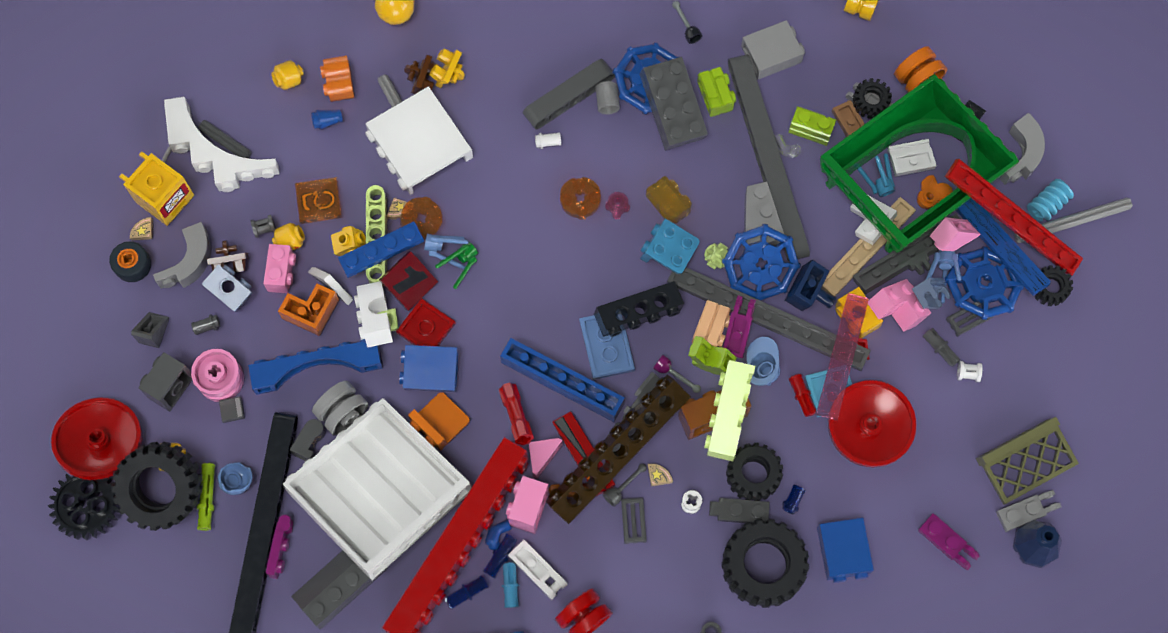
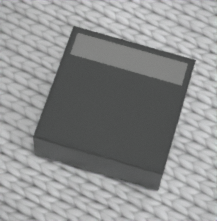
M241 397L219 401L223 423L245 419Z

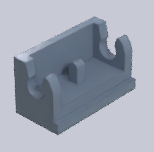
M929 277L912 288L923 309L941 308L943 305L938 297L941 292L945 294L947 299L951 298L950 292L944 284L946 282L944 278Z

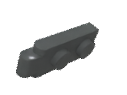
M719 498V502H710L709 516L718 517V521L753 523L757 519L767 521L769 519L770 502Z

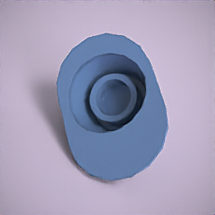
M759 337L748 347L747 364L755 366L751 379L752 384L770 386L780 375L778 346L769 337Z

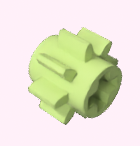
M721 242L718 245L715 243L709 245L704 253V260L708 262L707 265L713 269L725 267L722 263V258H725L728 247Z

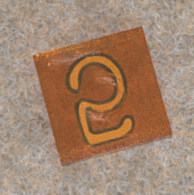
M336 177L295 183L300 224L342 218Z

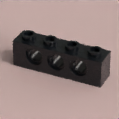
M675 281L598 306L594 316L603 337L607 335L613 337L622 333V330L628 328L634 330L645 322L651 324L659 321L663 316L673 317L679 314L684 301ZM655 301L661 302L664 307L656 306ZM635 308L643 309L644 314L637 313ZM621 314L625 320H618L615 315Z

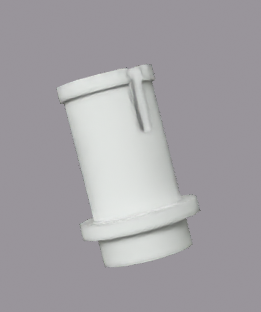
M560 132L543 135L539 133V135H535L536 148L540 147L543 149V147L561 146Z

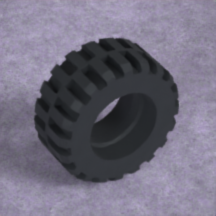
M168 442L144 444L128 454L118 464V470L114 472L112 477L115 482L111 485V492L116 493V496L112 499L114 504H119V513L121 515L125 513L128 516L127 521L131 524L137 522L138 527L142 529L150 526L151 531H157L161 527L165 530L171 528L174 524L180 523L198 504L200 500L198 496L202 493L203 489L199 485L203 480L202 474H197L196 470L199 469L197 462L192 463L190 460L192 456L188 452L183 454L181 452L182 448L178 445L170 447L171 443ZM156 467L170 475L176 490L175 498L170 503L158 504L152 502L143 494L139 479L144 469Z
M757 519L753 523L748 522L744 524L729 539L723 552V577L725 582H728L730 591L732 593L735 592L738 595L737 598L742 602L745 600L754 607L756 605H760L762 608H769V606L773 605L776 607L785 601H789L804 584L807 578L806 574L809 571V564L807 562L809 558L808 551L804 549L805 543L803 539L799 540L796 536L798 533L794 529L789 530L786 528L787 524L783 522L780 524L775 523L774 519H768L767 521ZM759 543L770 544L783 554L786 561V569L778 581L771 584H763L752 579L746 572L744 558L752 546Z

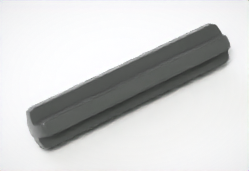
M203 120L199 125L200 131L236 156L242 158H249L251 156L249 149L207 120Z

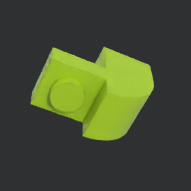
M695 336L688 354L693 359L692 364L716 375H721V372L725 373L729 360L736 361L737 358L727 348L714 347L703 337Z

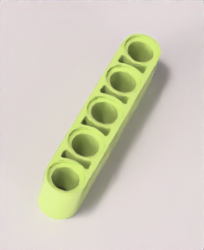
M373 185L366 191V244L375 240L372 239L375 234H381V237L387 234V199L383 188L378 185ZM375 195L381 196L378 200H372ZM376 214L381 215V217L377 220L372 219V217ZM387 260L366 269L369 284L380 282L379 279H372V276L375 273H381L383 276L387 272Z

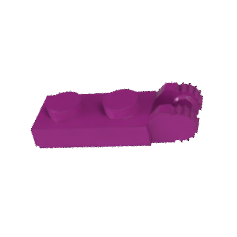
M737 296L723 348H727L734 356L744 358L753 321L752 315L756 300L751 299L748 303L747 313H739L743 304L742 296Z
M934 513L918 530L948 558L957 562L965 570H969L971 564L958 554L961 550L975 560L980 557L974 548L968 545L963 538Z
M283 514L278 519L266 568V574L274 579H278L279 573L282 574L285 562L282 560V557L289 547L287 535L292 533L294 526L293 520L286 514Z

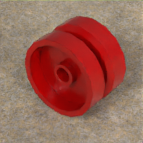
M591 588L571 601L555 617V621L561 629L568 628L576 623L568 633H593L610 618L613 612L606 604H601L594 608L599 602L600 596Z

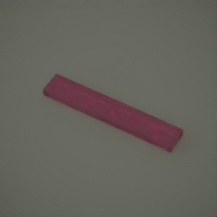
M851 293L847 295L816 412L818 416L836 421L838 419L869 298Z

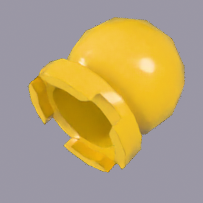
M375 0V10L381 20L390 25H400L408 21L413 14L414 0Z

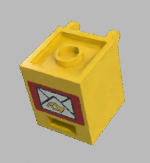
M141 151L139 156L144 159L143 163L129 178L122 173L119 178L125 182L123 184L139 206L168 226L194 197V194L182 175L152 153L148 156Z

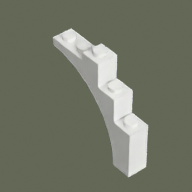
M185 97L164 100L168 143L173 153H186L190 150L191 162L195 171L206 173L213 169L215 185L219 191L231 192L234 189L240 188L239 180L251 181L258 177L271 178L274 175L280 174L276 159L257 160L242 158L229 154L209 142L196 128Z

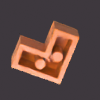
M317 283L307 301L287 293L278 313L283 320L320 336L339 298L335 291Z

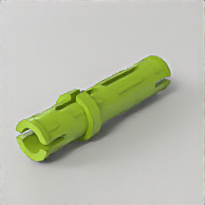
M212 463L201 464L203 480L200 485L203 489L200 494L199 504H197V510L199 511L197 530L201 531L211 530L212 511H214L215 506L212 503L216 465Z

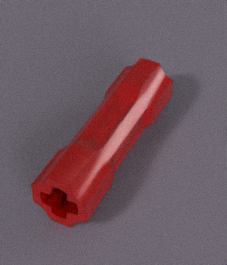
M510 382L503 384L498 390L503 406L507 409L511 421V431L515 443L522 446L529 444L534 439L530 424L525 418L517 385Z

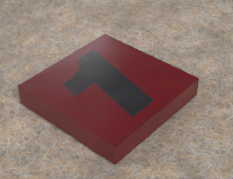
M408 251L379 279L407 311L438 282L411 251Z

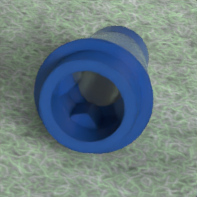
M340 109L316 110V112L311 113L314 129L319 128L321 130L343 121Z

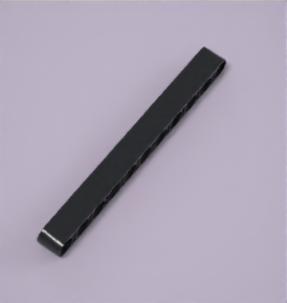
M275 412L273 415L229 633H256L267 580L266 568L285 490L283 483L288 475L292 455L290 449L295 440L298 415Z

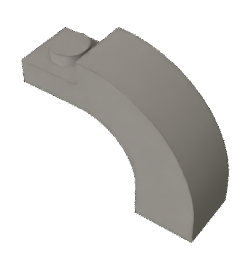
M1030 113L1014 123L1009 131V134L1020 145L1022 157L1016 166L1001 176L1000 181L1004 185L1010 181L1014 183L1022 176L1025 180L1028 179L1043 157L1045 149L1044 135L1041 127Z
M202 222L182 229L187 243V251L183 260L171 268L153 274L156 283L161 289L173 287L176 282H179L185 288L195 282L207 268V259L211 257V242Z

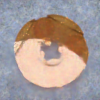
M582 177V179L572 178L562 186L560 204L568 215L583 220L593 215L600 207V189L593 180L587 177ZM584 194L585 200L577 201L576 195Z
M414 198L403 207L400 224L403 227L415 221L423 239H426L427 234L435 235L442 224V213L438 205L430 198ZM418 214L425 215V223L416 221Z

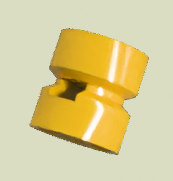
M847 0L844 12L852 15L858 13L860 18L870 21L879 0Z

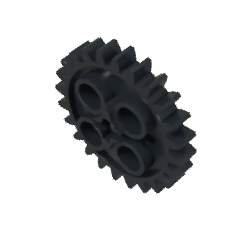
M66 474L67 481L59 480L58 482L61 487H53V490L57 493L56 496H49L54 501L53 504L48 505L50 509L54 510L49 516L56 518L52 523L56 526L60 525L58 528L60 532L66 531V536L71 537L73 535L77 540H79L81 534L85 540H88L89 534L97 538V531L105 534L104 527L112 528L113 526L110 521L118 520L114 516L115 512H119V508L116 507L118 504H114L112 499L116 496L115 492H111V485L114 483H111L112 478L86 480ZM93 484V490L86 494V487ZM70 497H74L73 504L67 506V500ZM87 500V506L84 508L85 505L83 502ZM104 502V508L101 511H97V505ZM85 514L84 522L78 524V517Z

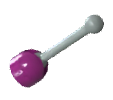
M662 355L653 368L654 370L662 374L670 372L690 386L694 393L700 392L701 387L699 385H694L671 368V361L666 356Z

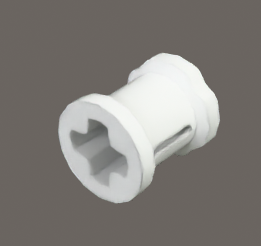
M959 361L957 380L964 378L980 382L983 370L982 363L973 365Z
M687 491L682 498V509L686 513H696L702 504V497L697 491ZM688 498L696 500L695 506L687 504Z

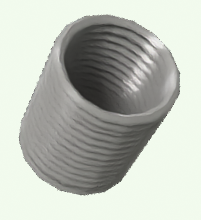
M611 81L597 84L595 89L598 111L602 114L617 112L620 109L617 84Z

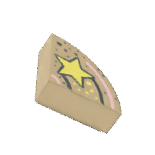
M394 198L386 217L387 219L396 220L406 214L408 215L413 210L414 205Z
M151 217L142 219L134 225L130 233L131 241L152 239L153 220Z
M657 464L647 465L651 487L673 483L670 473L664 467Z

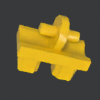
M442 49L439 52L437 60L444 63V67L442 68L436 64L429 74L437 81V87L442 88L443 84H448L449 81L455 84L457 80L464 79L465 73L461 70L463 66L457 64L462 54L459 50L451 52L447 49Z

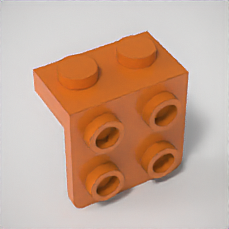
M443 392L438 393L419 412L414 409L408 415L411 421L409 424L417 432L421 431L426 436L425 439L440 451L470 423L469 417Z

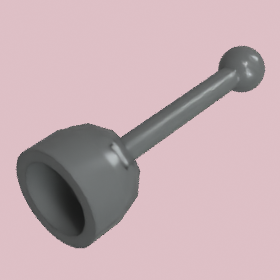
M640 464L638 469L619 488L610 487L602 494L605 500L615 507L622 498L621 491L636 476L646 471V465Z

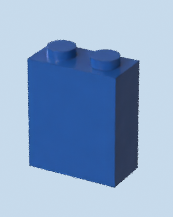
M405 345V350L401 351V363H404V372H400L399 383L403 385L405 390L456 392L459 349L457 347Z
M857 518L819 524L817 532L826 579H833L834 583L847 581L846 577L855 576V579L868 578V574H871L874 568L864 519Z

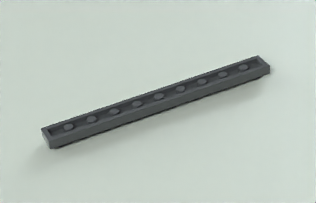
M685 267L681 274H676L672 271L667 280V283L675 281L678 289L704 301L709 300L729 307L731 309L730 312L734 310L737 296L743 297V304L739 312L742 314L747 313L748 303L751 299H754L756 304L752 315L753 323L859 371H862L871 350L738 290H734Z

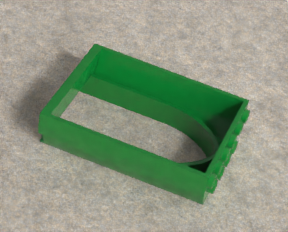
M935 74L820 156L821 171L826 173L828 181L825 182L826 186L829 189L835 185L838 186L885 237L887 242L884 249L888 253L902 251L972 198L957 187L940 202L902 230H899L849 176L887 147L906 136L917 133L936 132L953 136L963 141L967 151L968 166L990 184L1019 163L1016 154L1009 151L1003 145L1002 140L994 136L988 126L975 116L973 110L966 107L961 102L960 97L953 93L946 83Z

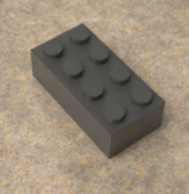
M678 57L644 67L640 72V77L665 151L704 139L708 132L683 58Z

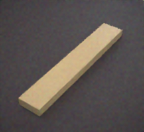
M900 197L891 206V208L897 211V216L892 222L900 229L915 213L916 209ZM881 235L874 245L860 239L829 271L821 288L836 297L853 279V275L858 273L886 244L887 240Z

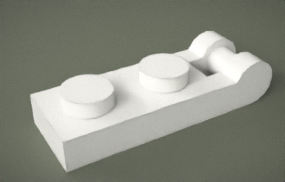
M525 540L508 555L551 600L557 596L555 593L560 588L564 589L568 585ZM551 577L555 582L549 587L545 582Z

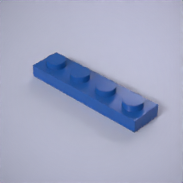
M415 221L338 257V260L347 278L424 242V239Z

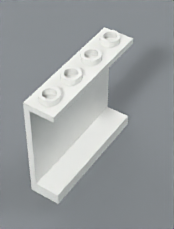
M429 86L365 123L368 130L365 132L371 143H376L378 146L376 150L379 156L386 158L388 161L386 165L392 175L396 173L399 178L397 180L399 186L403 191L407 190L410 195L414 193L412 189L414 185L463 157L467 162L473 158L472 149Z

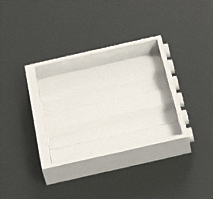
M384 398L372 404L364 415L357 417L350 427L341 431L330 444L323 446L315 457L308 459L301 469L289 475L283 483L288 494L371 580L376 578L462 501L471 489L470 482Z

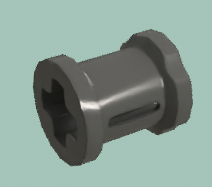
M268 215L267 218L258 221L250 220L256 238L261 234L271 231L274 233L276 229L272 215Z

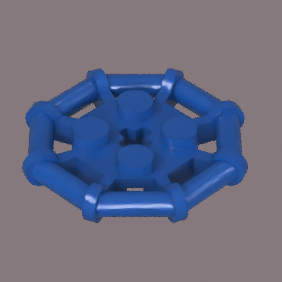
M656 42L651 45L627 48V52L620 63L613 69L620 93L619 98L642 111V114L652 112L640 77V72L644 67L661 63V61L656 59V54L667 61L678 58ZM652 53L651 58L646 57L640 60L637 56ZM632 59L635 65L631 71H626L625 68ZM624 77L629 78L631 82L629 90L626 88ZM635 93L639 97L643 98L644 103L635 98L634 96H632L631 94Z
M762 224L760 227L742 233L737 232L725 258H722L730 287L760 301L781 293H787L795 273L801 266L793 246V238L769 227L768 224ZM761 235L760 241L747 244L745 241ZM766 237L774 238L780 241V243L774 246L766 242ZM742 244L745 247L742 256L739 259H734ZM784 247L790 262H784L780 250ZM759 258L766 260L763 268L756 267ZM733 264H739L742 275L738 279ZM789 267L782 282H780L777 278L781 274L782 268ZM748 280L756 284L755 291L742 285V283ZM774 281L777 285L776 287L761 291V287L764 284Z
M983 246L981 249L967 253H958L959 268L963 265L967 269L965 275L961 276V280L958 281L953 266L948 276L945 277V283L948 284L956 302L955 306L981 317L982 320H987L989 317L1006 312H1013L1014 305L1024 286L994 252L989 250L988 247ZM980 257L982 259V261L976 263H971L969 261ZM988 258L1001 264V266L992 265L991 262L988 261ZM1005 269L1007 270L1011 281H1008L1004 273ZM981 278H984L985 281L989 280L990 283L987 286L982 285ZM957 283L963 284L966 291L963 297ZM1006 288H1011L1012 291L1007 299L1003 295ZM971 298L974 302L982 303V308L968 302L967 300ZM999 301L1002 304L988 309V303Z

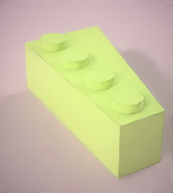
M729 360L726 372H721L718 385L722 386L721 394L716 393L714 406L718 408L716 415H711L709 427H712L713 430L711 436L707 435L704 448L708 449L707 456L728 461L734 460L755 366Z

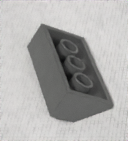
M342 550L291 597L321 630L388 568L371 580Z

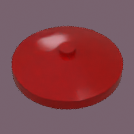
M866 380L850 385L837 396L830 408L828 430L834 446L846 459L864 467H882L901 458L910 448L916 434V416L910 401L900 390L882 381Z
M92 398L73 405L58 419L51 436L52 451L59 465L69 474L86 480H98L113 476L114 472L118 470V464L128 454L140 447L142 442V430L135 413L124 403L110 398Z

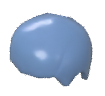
M236 462L222 467L217 479L219 487L225 493L241 495L249 489L253 476L250 467H245L240 462Z

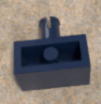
M814 260L804 264L785 301L800 311L811 307L815 300L827 308H831L835 303L836 297L821 288L829 270Z

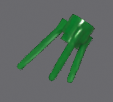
M470 242L463 244L456 252L440 261L435 267L439 268L455 257L462 263L468 262L453 286L454 289H457L471 266L477 261L475 256L478 254V251Z

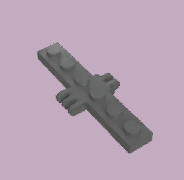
M955 214V215H953L952 217H950V218L961 219L957 214ZM938 225L927 231L898 253L893 251L853 275V281L866 295L907 269L910 271L916 270L919 275L925 273L924 269L926 271L930 270L929 256L939 251L930 235Z

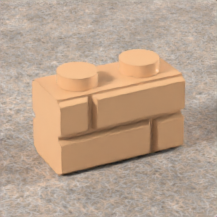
M709 300L706 301L692 338V344L695 336L703 337L712 346L722 348L726 337L722 333L725 327L728 328L731 309Z

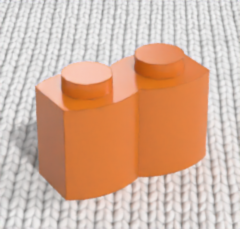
M347 55L323 59L324 66H320L322 78H326V84H323L325 96H329L330 102L355 98Z

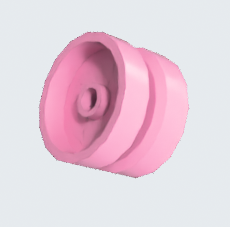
M210 349L203 352L192 365L191 377L194 385L207 399L214 402L234 398L244 385L242 367L231 353L223 349Z

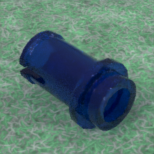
M793 485L787 500L782 503V509L789 514L798 512V505L806 492L805 489L798 485Z

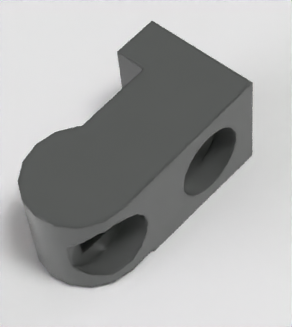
M311 419L307 421L290 449L292 455L304 461L315 457L312 451L317 442L325 436V429L319 420Z

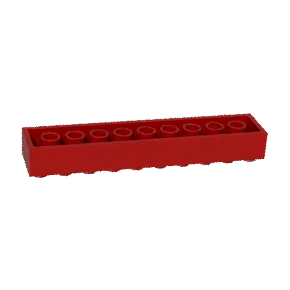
M505 437L502 439L383 625L382 629L386 633H421L420 630L423 625L430 623L434 616L432 611L436 605L440 606L446 597L444 592L448 586L452 587L458 578L456 573L460 567L464 568L470 559L469 553L472 548L476 549L482 540V537H480L484 529L488 530L494 521L492 518L496 510L499 512L506 502L504 498L508 492H513L518 475H523L529 466V463H527V450Z

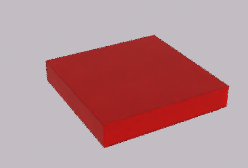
M421 298L396 330V333L413 345L438 347L456 322Z

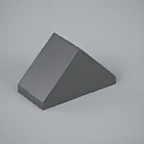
M148 312L131 331V335L140 344L159 348L169 317Z

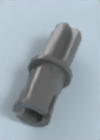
M931 328L923 335V338L935 350V354L939 353L950 366H954L959 362V357L948 346L949 342L944 341L934 328Z

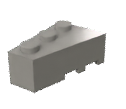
M767 181L747 186L744 232L760 227L762 224H768L769 227L784 234ZM761 235L745 241L747 244L760 241ZM766 237V242L774 246L780 243V241L774 238Z

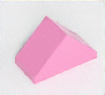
M560 438L529 443L532 471L535 479L539 478L563 446V441Z

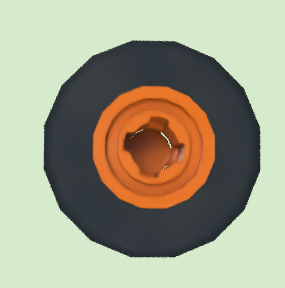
M128 241L118 244L110 254L109 264L111 269L123 281H140L148 275L151 269L149 254L136 242Z

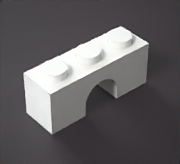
M375 282L356 286L358 295L354 296L356 308H360V311H356L358 323H362V327H359L361 340H366L367 347L393 342L387 312L377 314L388 310L382 283Z

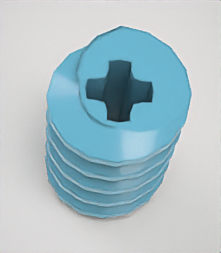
M1055 179L1044 191L1039 193L1038 197H1035L1027 205V210L1036 221L1042 222L1043 219L1049 221L1052 218L1051 215H1056L1057 210H1061L1063 205L1069 202L1068 199L1074 197V193L1064 181Z

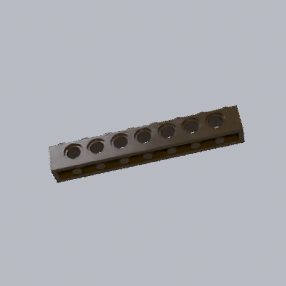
M668 374L660 378L650 393H646L640 399V403L626 413L625 419L619 425H615L603 441L596 444L594 451L580 461L576 470L566 475L563 483L549 493L546 503L566 523L570 524L691 396ZM666 396L665 402L659 404L660 398ZM647 412H651L650 417L644 420V415ZM632 428H636L635 433L628 436L629 431ZM621 444L617 451H613L615 445ZM601 460H605V464L602 467H597ZM590 476L588 482L582 483L584 477ZM570 492H575L572 498L567 499V495Z

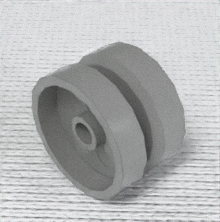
M342 381L331 387L318 399L312 409V413L319 421H326L324 426L332 435H338L341 431L350 427L357 417L365 413L369 405L360 394L355 395L356 390L349 381Z

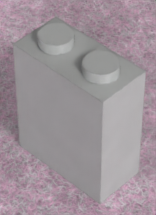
M787 20L742 38L741 48L745 55L748 54L750 56L757 80L802 63L803 55L805 54L804 47L801 43H798L795 29L788 24Z

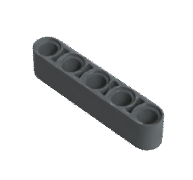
M598 59L528 105L523 110V115L534 129H540L595 93L597 84L612 81L615 75L603 59Z

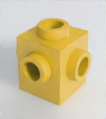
M346 226L342 228V231L331 235L334 254L337 256L351 252L366 243V236L363 231L353 226Z

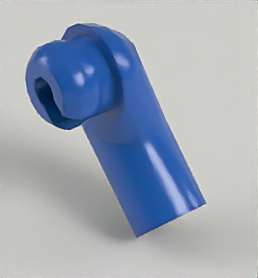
M508 520L502 521L489 529L485 542L490 550L498 549L500 546L498 541L500 535L511 530Z

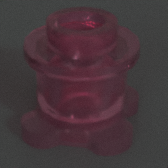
M615 192L609 196L605 208L613 214L614 219H620L623 213L629 212L630 205L625 194Z

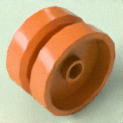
M925 46L907 57L897 67L894 76L901 84H906L905 89L909 93L934 74L939 79H942L948 69L941 60H935L936 54L929 46Z

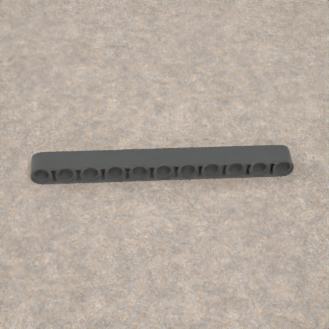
M746 54L729 58V72L762 180L768 183L784 234L793 238L792 242L797 259L809 257L810 251L750 56ZM784 247V252H785L786 258H787V260L789 261V258H788V255H787V252H786V248Z

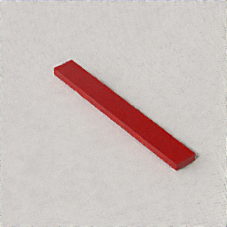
M960 159L954 161L945 175L949 181L1053 264L1060 266L1061 270L1063 268L1067 270L1066 274L1070 273L1073 276L1083 260L1080 255Z

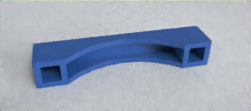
M363 339L352 344L351 342H343L338 347L333 348L328 346L320 347L314 352L300 351L296 355L289 357L281 355L275 357V360L270 361L264 359L257 360L254 364L248 365L252 390L256 395L278 391L295 374L319 365H342L361 373L383 369L379 346L367 347L366 340Z

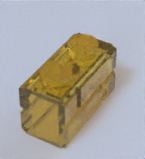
M664 176L646 189V197L664 219L666 218L676 224L691 213L692 203L686 195H681L678 191L679 187L673 179L669 180L667 176Z

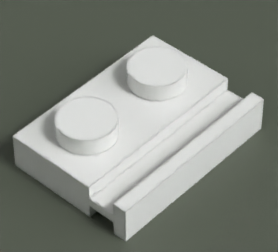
M929 139L888 147L895 177L932 170L937 166L932 148L929 145Z

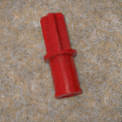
M797 374L790 377L789 382L795 392V400L799 401L806 417L814 415L816 408L810 397L811 391L807 389L802 375Z

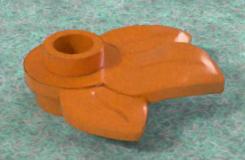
M929 175L921 182V191L917 195V203L923 209H930L952 193L953 188L947 183L938 184L935 176Z

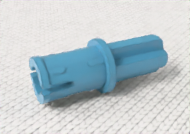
M512 562L503 564L504 585H502L505 596L504 606L505 608L519 607V584H517L516 564Z

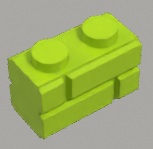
M720 67L699 73L697 83L709 115L713 117L732 111L736 102V96L734 91L729 90L728 85L730 81L727 73L723 74Z
M797 106L788 133L827 146L836 119L825 117V115Z

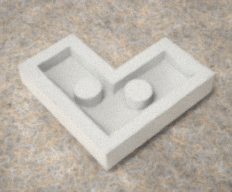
M869 196L891 221L897 216L896 210ZM852 204L850 206L851 212L865 219L855 231V235L874 245L882 234Z

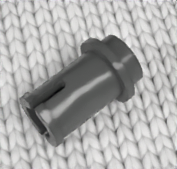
M212 314L208 318L191 323L195 335L212 329L215 331L221 326L218 316Z

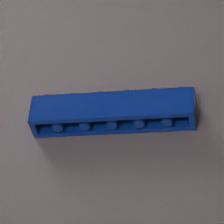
M510 338L500 355L502 364L612 422H615L624 406L625 397Z

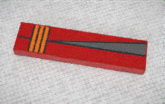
M570 411L553 421L552 424L579 466L580 461L584 457H588L594 449ZM600 461L597 467H602L603 463ZM590 476L585 477L587 482L589 481ZM611 480L597 494V496L604 493L610 487H614L615 483L613 482V480Z

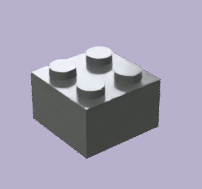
M163 352L161 356L154 360L151 371L142 377L138 388L148 399L170 412L191 383L192 377L191 371L186 365Z

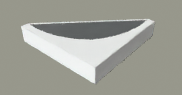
M312 267L308 271L323 286L335 291L338 298L345 304L349 305L353 301L352 297L330 274L316 267Z

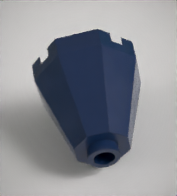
M1032 520L1016 530L1013 549L1019 554L1022 563L1042 568L1059 558L1062 539L1052 524Z

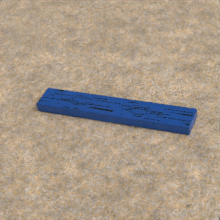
M970 199L956 210L963 219L968 220L980 233L979 237L1032 296L1050 285L1051 281L976 201Z

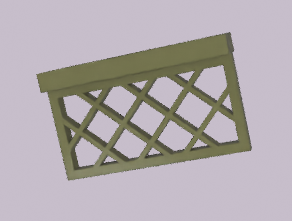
M1057 417L1049 418L975 458L979 466H982L1003 504L1009 503L1079 464L1058 427L1060 423ZM1053 432L1058 438L1057 447L1046 444L1048 435ZM1031 444L1041 446L1038 457L1028 454ZM1045 447L1055 450L1053 462L1042 459ZM1060 452L1067 454L1070 460L1069 464L1065 466L1057 464ZM1013 454L1023 456L1020 467L1009 464ZM1027 458L1037 460L1034 472L1024 469ZM1041 462L1052 465L1049 475L1039 474ZM995 464L1003 465L1002 477L995 476L990 467ZM1008 467L1019 471L1016 482L1005 479ZM1023 472L1033 475L1029 486L1020 484ZM1004 482L1015 485L1013 494L1009 497H1006L1003 492Z

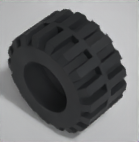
M748 443L743 448L739 447L737 449L734 460L729 461L726 471L727 483L731 485L733 493H738L737 497L760 501V499L765 500L775 493L783 477V464H780V457L775 456L776 451L773 449L771 451L768 450V446L765 444L761 447L759 443H754L752 446ZM748 462L761 464L767 472L766 480L761 483L749 482L742 474L743 465Z

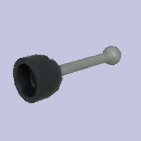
M674 1L672 7L678 11L687 27L685 31L686 40L689 44L698 42L702 38V33L697 27L690 26L680 8V3Z

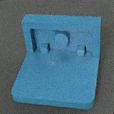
M665 218L660 225L656 223L650 233L653 237L650 242L646 240L640 250L643 254L640 259L647 263L652 258L674 273L681 274L700 241Z

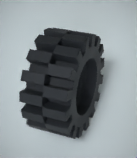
M870 78L869 82L865 79L862 83L858 84L855 90L853 106L857 107V113L862 112L861 116L863 117L867 114V118L871 119L872 115L874 117L888 108L891 103L892 92L889 93L890 87L886 88L887 83L885 82L880 84V79H877L876 82H873V78ZM867 93H875L879 96L880 102L870 104L866 102L864 96Z
M1049 265L1048 268L1044 267L1041 269L1048 279H1054L1060 286L1059 291L1056 293H1051L1046 288L1037 293L1035 299L1037 301L1041 299V304L1048 303V306L1053 304L1057 306L1063 303L1071 294L1073 280H1069L1071 275L1070 273L1066 275L1065 272L1067 270L1064 268L1060 271V266L1053 268V265Z

